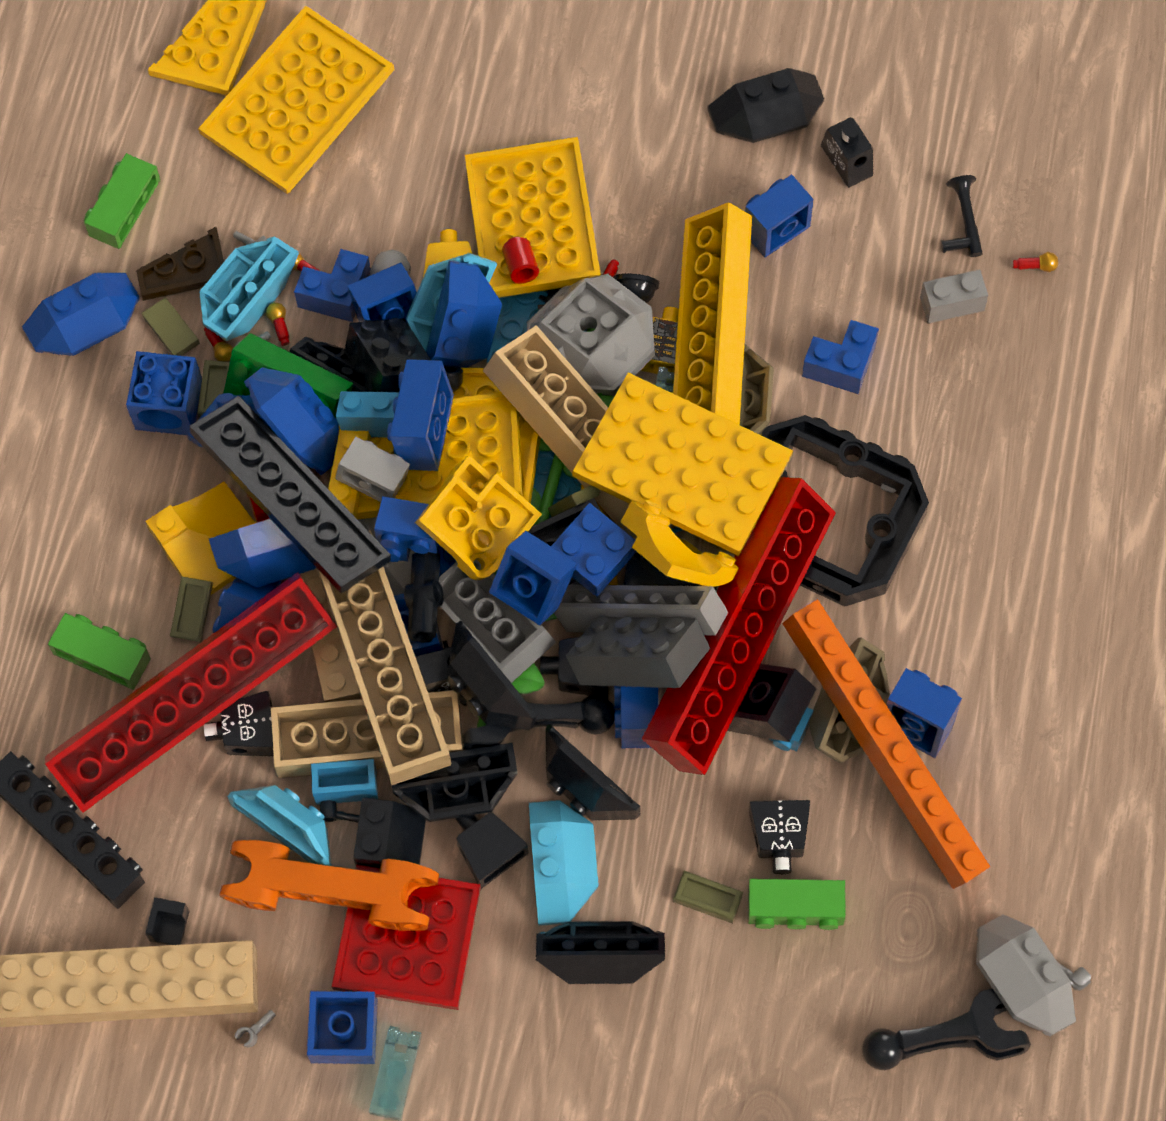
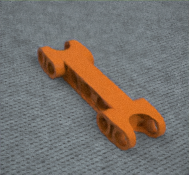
M238 840L232 843L230 853L250 862L251 871L243 881L221 886L219 895L229 902L251 909L275 911L278 899L282 897L371 910L368 922L381 928L400 931H420L428 928L430 918L407 907L409 895L415 889L437 885L439 873L428 867L408 861L383 859L380 872L376 873L288 860L290 848L279 843L260 840Z

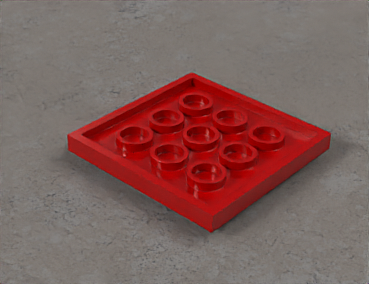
M356 864L355 870L380 872V868ZM439 878L437 885L415 889L409 895L407 907L430 918L428 928L420 931H400L377 927L368 922L371 910L348 907L332 989L345 992H375L376 997L458 1010L481 885Z

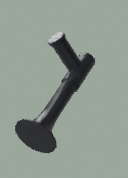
M973 175L958 176L946 183L947 187L953 188L958 194L966 237L941 240L943 253L968 248L970 257H979L983 254L970 199V187L976 181V177Z

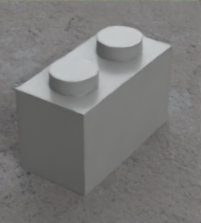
M980 270L923 282L920 296L928 323L985 311L988 299L987 289Z
M355 436L339 462L335 479L381 502L382 496L396 497L406 480L410 464L405 462L400 456L389 454L378 448L374 443Z

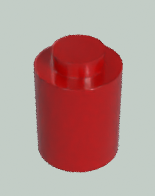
M523 237L510 238L503 245L502 253L511 280L518 284L528 283L539 275V267L531 243L527 238Z

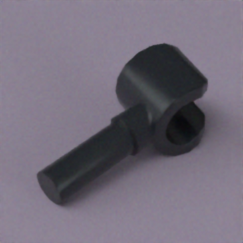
M327 800L320 803V812L325 816L323 819L325 822L346 820L359 823L360 815L337 811L336 801Z

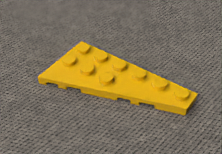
M207 0L182 29V34L174 44H169L163 51L164 55L161 59L149 67V76L227 96L233 88L267 0Z

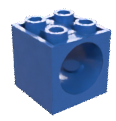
M136 351L126 403L135 430L187 435L190 431V425L197 421L202 376L196 357Z

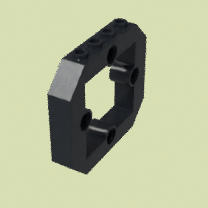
M804 415L767 426L761 436L791 450L793 447L798 448L837 466L839 472L845 477H860L880 487L884 484L896 490L894 493L899 496L889 515L883 513L876 514L868 521L865 542L871 550L858 575L827 562L815 554L800 586L844 607L886 594L928 510L929 501L915 465L911 464L907 458L901 455H892L883 451L875 443H865L857 439L854 434L847 430L839 431L829 426L821 418H811ZM855 455L859 460L852 462L847 460L846 456ZM784 470L781 477H788L786 470ZM882 529L886 531L888 535L885 537L877 536L874 533V531Z

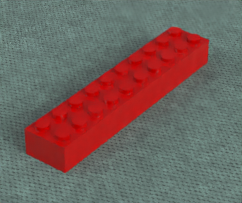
M780 477L740 555H735L734 557L736 560L734 564L739 568L735 577L729 583L719 586L716 592L728 610V614L716 635H704L710 649L680 688H667L642 737V740L680 772L706 774L836 514L802 478Z
M297 572L46 755L45 765L82 813H84L337 628V625Z

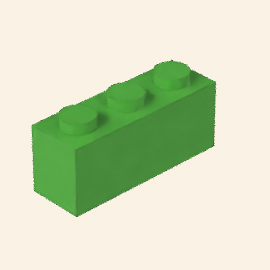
M127 153L121 162L116 163L110 181L107 185L102 186L98 195V201L85 215L84 224L90 237L120 249L161 180L157 166Z
M65 613L48 642L53 655L132 690L135 689L151 660L146 645L135 638H130L128 641L119 637V633L110 627L103 626L101 629L94 626L90 619L80 614H76L74 617Z
M749 879L748 924H755L756 928L770 929L774 928V925H787L789 929H804L806 925H819L820 929L834 930L838 926H844L846 918L845 880Z

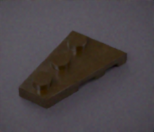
M217 227L207 231V235L196 241L194 239L184 244L185 247L171 255L165 254L137 269L136 273L143 301L203 288L224 263Z

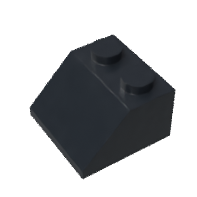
M362 798L353 857L355 865L381 868L383 859L402 860L420 865L426 819L411 807L395 801Z

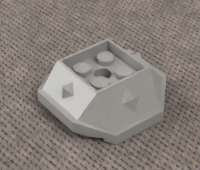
M609 274L584 278L570 286L562 287L527 322V331L537 325L596 394L602 393V395L615 396L627 373L636 375L655 356L652 307ZM588 328L595 329L592 332H584Z

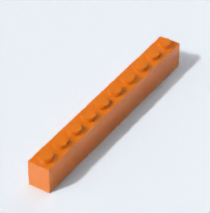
M817 599L792 614L782 623L952 889L967 883L991 866L820 601Z

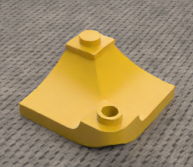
M469 455L460 460L443 481L442 487L415 523L455 558L458 564L457 567L473 580H483L499 568L507 547L523 532L529 531L542 514L497 473L491 475ZM474 560L480 563V570L475 568Z
M225 481L189 501L175 506L169 505L145 521L148 530L161 546L179 575L213 582L211 595L232 582L236 577L217 567L209 539L256 523Z
M631 500L621 523L637 536L632 548L664 575L713 587L725 585L733 580L739 569L734 564L735 558L724 552H719L718 555L700 552L687 540L681 539L668 527L671 520L661 513L662 508L659 505L648 500L644 504Z

